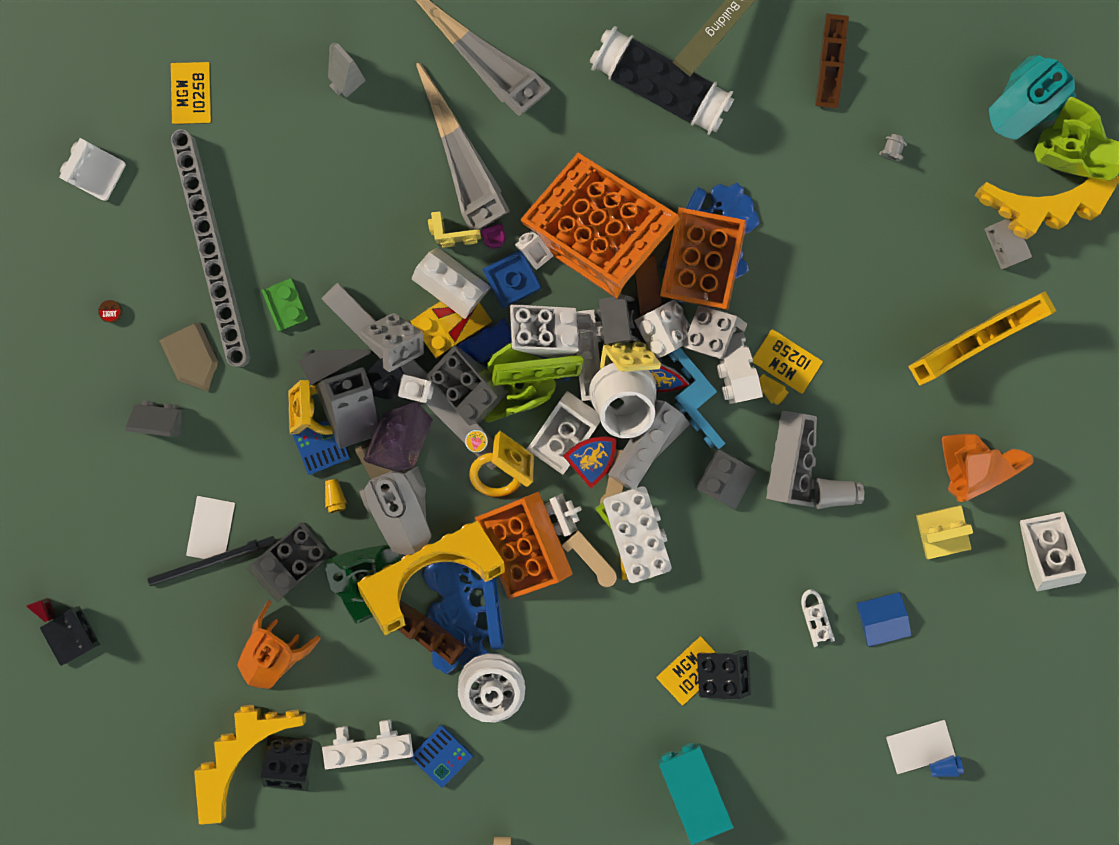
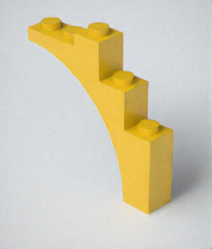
M1119 176L1110 181L1088 177L1081 185L1070 191L1043 197L1013 194L986 182L978 189L974 196L985 206H991L997 210L1002 217L1011 219L1012 221L1008 228L1017 237L1027 240L1036 233L1042 221H1045V224L1050 228L1060 230L1068 224L1075 211L1078 216L1090 221L1100 215L1119 183Z
M1046 291L997 313L987 321L935 348L908 367L919 386L923 385L994 343L1056 312V309Z
M254 705L241 706V709L234 713L236 736L234 737V733L222 734L221 738L214 742L216 765L214 762H204L194 771L199 825L221 823L226 818V799L230 781L236 767L245 754L255 744L271 734L287 728L303 726L306 723V713H299V710H289L284 715H277V712H267L262 716L261 708H254Z

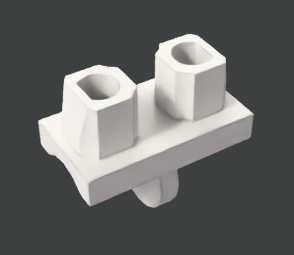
M563 493L549 499L550 501L545 504V508L549 516L556 514L558 522L553 523V527L557 536L563 534L568 536L577 531L575 522L580 521L577 512L582 510L581 506L574 508L571 500L565 501Z

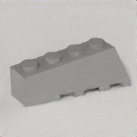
M656 400L653 424L646 432L629 440L608 476L624 487L635 490L652 462L690 425L688 420L680 411L666 401Z
M782 411L766 499L814 507V499H811V489H815V479L811 478L812 467L816 464V458L812 453V448L816 446V416Z

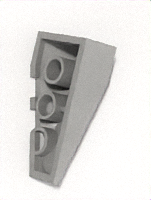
M332 43L329 47L328 78L332 84L329 86L338 96L342 93L347 98L366 80L354 60L338 43Z

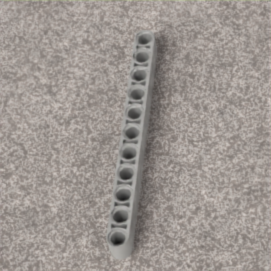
M178 129L172 134L171 143L225 357L230 365L244 367L250 361V353L197 143L189 132ZM184 136H187V144L184 146H180V139ZM188 158H193V165L185 168V161ZM198 179V187L191 190L190 183L192 180ZM204 201V208L201 211H196V203ZM209 222L210 229L208 232L202 233V224ZM214 243L215 252L208 255L206 248L209 244ZM219 265L221 267L220 274L213 276L212 268ZM224 286L226 288V295L219 298L217 291L220 287ZM226 308H230L232 315L229 319L225 320L223 318V311ZM235 329L237 338L234 341H230L228 333ZM237 351H241L243 354V359L239 363H236L233 358Z
M336 283L322 297V300L380 359L383 358L382 349L360 335L362 328L376 322V320L339 283ZM414 359L401 366L405 375L430 381L426 376L428 373ZM431 382L430 386L434 387L431 399H427L425 404L464 443L469 432L473 430L483 431L487 435L488 445L483 451L474 453L478 457L492 453L494 439L478 423L469 426ZM492 462L485 463L491 470L496 467Z

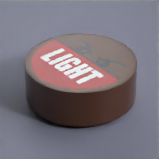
M106 300L99 306L98 313L103 321L114 323L122 317L123 310L118 302Z

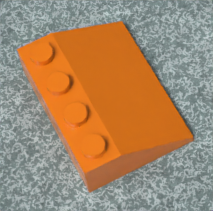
M679 207L677 214L680 219L674 227L660 296L728 311L747 222L743 219Z
M539 491L475 517V520L479 522L504 561L505 572L500 574L499 578L508 599L558 583L573 575Z

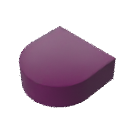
M502 223L481 229L483 240L489 248L498 249L503 246L506 236Z

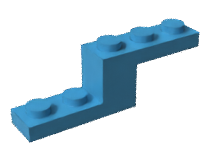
M678 348L667 355L674 363L678 361L683 367L680 371L688 380L692 378L694 382L674 398L677 401L674 405L682 414L686 412L691 419L688 422L696 431L700 429L704 433L705 437L703 440L711 449L714 446L716 449H720L725 442L697 410L717 391L684 351Z

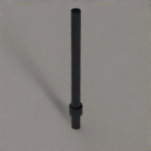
M274 536L259 541L257 539L249 541L247 545L149 577L147 579L148 584L153 586L248 553L251 555L258 553L260 549L274 545L276 539Z

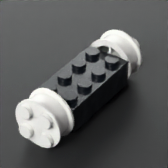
M614 26L612 30L605 31L600 41L603 45L600 50H595L590 59V63L593 64L592 71L597 69L608 75V80L617 82L691 123V126L696 124L707 130V135H710L712 131L716 132L723 121L720 118L723 110L727 112L734 101L731 98L734 91L731 90L728 93L717 87L716 81L713 83L696 72L691 76L687 75L673 63V59L634 39L633 35L628 37L617 31V26Z

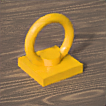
M300 380L288 390L290 434H299L307 427L319 434H333L330 426L318 424L312 419L314 400L311 397L317 393L315 386L319 383L309 387V380Z
M499 431L494 436L493 452L478 457L472 463L469 471L470 481L476 490L491 497L509 495L516 491L521 483L528 487L533 482L534 454ZM492 462L505 473L512 476L513 481L502 488H491L480 481L478 471L485 463Z

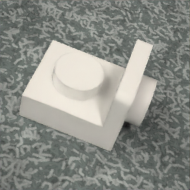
M533 231L523 234L519 238V242L515 244L536 270L553 257V254L540 236Z
M403 374L397 396L426 403L427 399H431L434 387L430 386L431 381Z

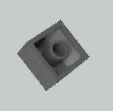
M620 295L617 299L615 297L599 299L600 305L597 307V312L602 320L600 335L605 344L643 342V337L634 321L640 318L638 299L627 295Z
M142 400V405H134L125 431L170 437L181 436L184 410L178 409L176 404L164 403V407H157L156 402Z
M717 449L696 489L735 510L756 470Z

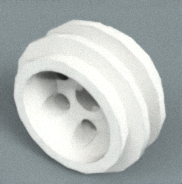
M487 653L475 657L464 666L459 675L458 697L461 706L471 717L477 720L496 723L508 719L519 710L524 701L525 680L521 669L512 659L501 654ZM491 674V676L485 677L484 675ZM502 675L505 678H507V680L501 681L499 678ZM474 682L479 683V687L472 688V684ZM510 690L507 696L503 694L504 691Z

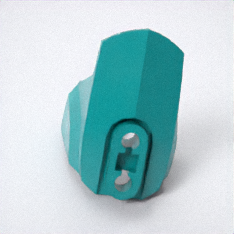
M1040 55L1027 57L1011 73L1002 95L989 107V117L994 131L1004 137L1017 140L1032 128L1057 118L1069 97L1076 98L1074 77L1056 59L1044 58ZM1060 72L1062 74V79L1060 81H1054V73ZM1038 88L1044 89V94L1041 97L1035 96V90Z

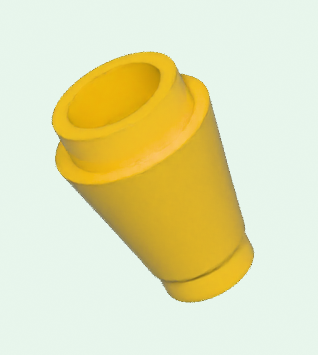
M765 374L759 378L761 391L771 404L775 403L778 406L789 394L784 385Z
M338 479L325 481V508H328L329 513L346 510L347 501Z

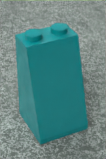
M694 743L686 744L681 747V751L676 753L673 751L661 755V759L658 760L691 845L734 828L699 743L695 745Z

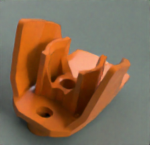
M956 434L942 437L944 458L950 477L948 490L956 497L958 502L968 501L989 491L1023 471L1034 462L1031 454L1021 450L1011 449L1004 454H1001L998 449L990 450L976 434Z
M270 600L267 601L254 622L252 634L237 664L244 680L249 686L271 689L297 661L308 655L321 639L317 635L300 649H295L299 643L298 634L287 644L272 634V629L278 623L277 619L272 621L266 629H262V619L272 603Z

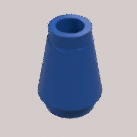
M954 755L929 764L932 777H959V774H964L960 756L954 757Z

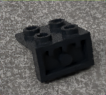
M80 606L64 612L63 615L40 627L60 666L101 645Z
M739 650L733 653L700 652L697 654L699 697L742 699L751 695L749 650Z
M269 735L260 777L263 787L308 791L309 780L307 773L313 744L312 739Z

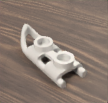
M813 589L805 591L801 604L814 647H817V642L826 641L827 639H830V642L835 641L821 596ZM809 594H814L819 604L806 607V597ZM822 617H823V619H824L825 626L822 625V622H821V618H822ZM812 620H815L816 627H817V628H815V629H813V627H812V624H811V621H812Z

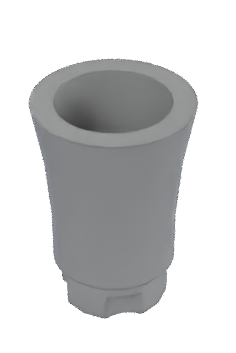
M820 478L815 480L814 501L817 509L862 504L864 500L862 482Z

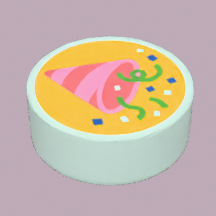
M473 430L467 434L465 444L470 451L481 452L487 447L488 438L483 431Z

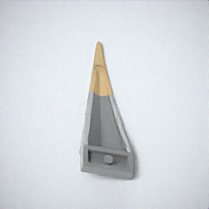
M416 0L502 103L505 102L519 117L550 91L551 88L534 71L518 63L472 33L430 0Z
M417 63L416 66L446 152L461 214L469 230H480L510 211L500 193L502 191L423 65Z

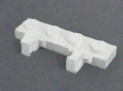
M594 310L576 312L578 352L576 354L582 355L584 360L579 376L582 401L591 400L589 394L590 384L596 373L600 370L598 342H601L600 329L602 325L601 321H595Z
M391 719L382 720L379 722L381 735H377V739L355 742L354 739H349L348 726L336 728L337 739L333 740V745L322 747L325 770L413 757L411 734L398 735L397 730L392 731Z

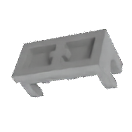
M1005 219L985 228L1001 270L1032 257L1025 238L1017 237L1008 228L1012 221L1011 219Z

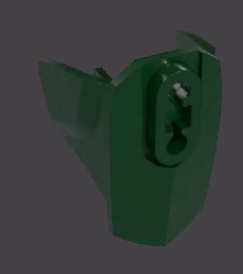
M389 545L343 553L330 558L325 566L330 589L341 597L346 610L356 624L373 617L360 594L357 583L365 576L374 575L380 572L383 567L389 564L393 565L406 556L392 552ZM341 573L340 576H335L334 574Z

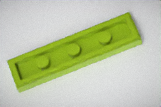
M582 355L497 364L494 365L492 382L496 386L580 376L584 360Z

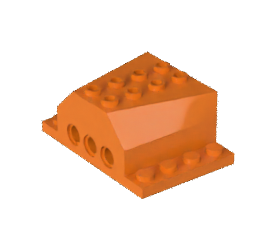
M577 153L520 220L525 226L539 234L555 258L617 299L625 283L680 218L672 210L585 156Z

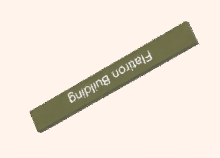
M725 0L677 55L673 63L687 75L691 76L756 0Z

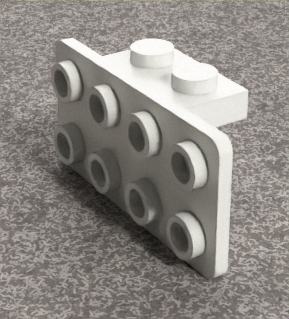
M640 486L635 490L631 489L606 497L603 503L629 582L635 583L669 572L672 567L664 542H667V537L664 529H659L657 521L661 520L657 507L652 508L646 487Z

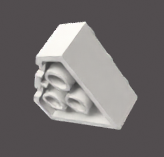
M744 332L732 335L723 359H719L720 364L717 365L719 377L724 378L725 387H722L724 400L729 401V404L763 397L757 370L754 366L750 367L749 364L753 362L749 347L744 345V341H746Z

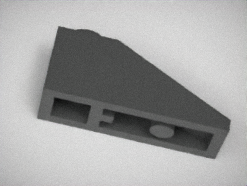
M313 349L302 355L303 359L298 362L309 383L313 385L328 379L373 353L369 349L323 350L316 352Z

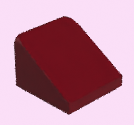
M48 598L26 605L29 610L44 622L56 619Z

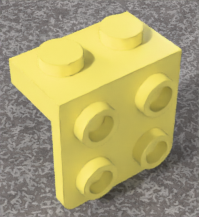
M432 212V219H428L429 231L431 235H434L436 243L442 245V248L454 247L456 242H464V245L476 244L478 239H482L480 230L445 234L444 220L441 212Z
M635 341L626 344L613 343L603 345L600 370L611 363H614L617 369L622 372L660 369V361L645 342Z

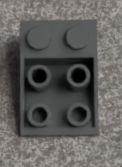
M453 346L426 375L469 426L482 422L510 393L504 385H493V374L457 346Z
M363 367L325 379L315 386L339 449L380 435L372 388Z
M301 522L251 563L247 570L270 596L278 602L331 554L305 524Z

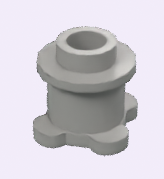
M897 134L886 137L885 148L879 152V156L895 162L902 161L903 156H901L903 148L907 146V143L904 142L905 138Z

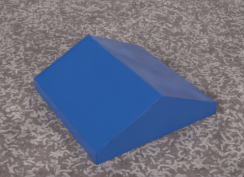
M900 592L856 603L868 647L911 636L908 614Z

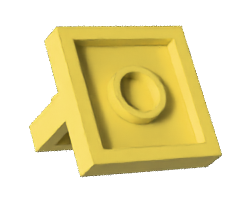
M961 505L916 515L926 559L972 549L968 535L973 533L972 526L965 523Z

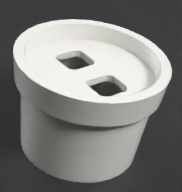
M614 363L603 367L596 373L591 381L589 394L604 429L611 435L619 438H633L646 432L653 424L655 418L656 382L652 373L649 370L622 372L617 369ZM615 399H622L624 403L620 407L615 409L610 405Z

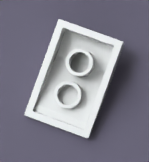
M567 391L527 450L563 475L570 464L562 455L579 442L589 439L600 423V417L593 408Z
M1064 512L1021 520L1020 526L1029 571L1036 591L1080 583L1086 574V570Z

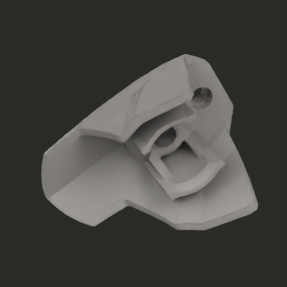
M418 466L405 473L395 471L385 473L369 480L366 487L359 490L366 510L374 517L392 552L402 555L414 554L428 543L431 538V532L426 521V486ZM388 484L389 488L382 489L381 485ZM393 501L397 506H391V502Z

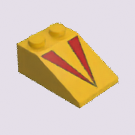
M440 301L410 322L423 332V341L434 357L439 359L447 354L453 346L460 345L493 321L480 303L464 319Z

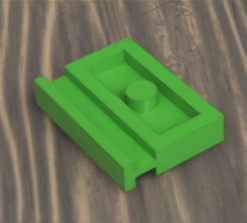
M292 278L261 290L278 332L309 320Z

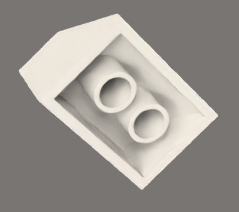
M438 247L424 257L412 276L414 282L464 319L468 317L491 288L490 285Z

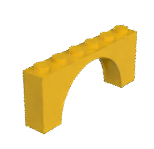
M478 521L472 524H465L455 533L446 534L441 540L425 545L420 551L404 556L401 561L393 565L389 564L383 567L380 572L365 576L357 583L361 596L385 636L405 626L404 617L400 610L401 593L409 578L421 568L438 562L459 563L474 570L484 582L505 572L504 561Z

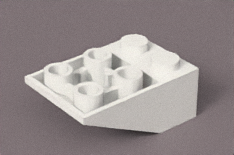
M510 305L512 349L546 358L574 356L578 352L576 308Z

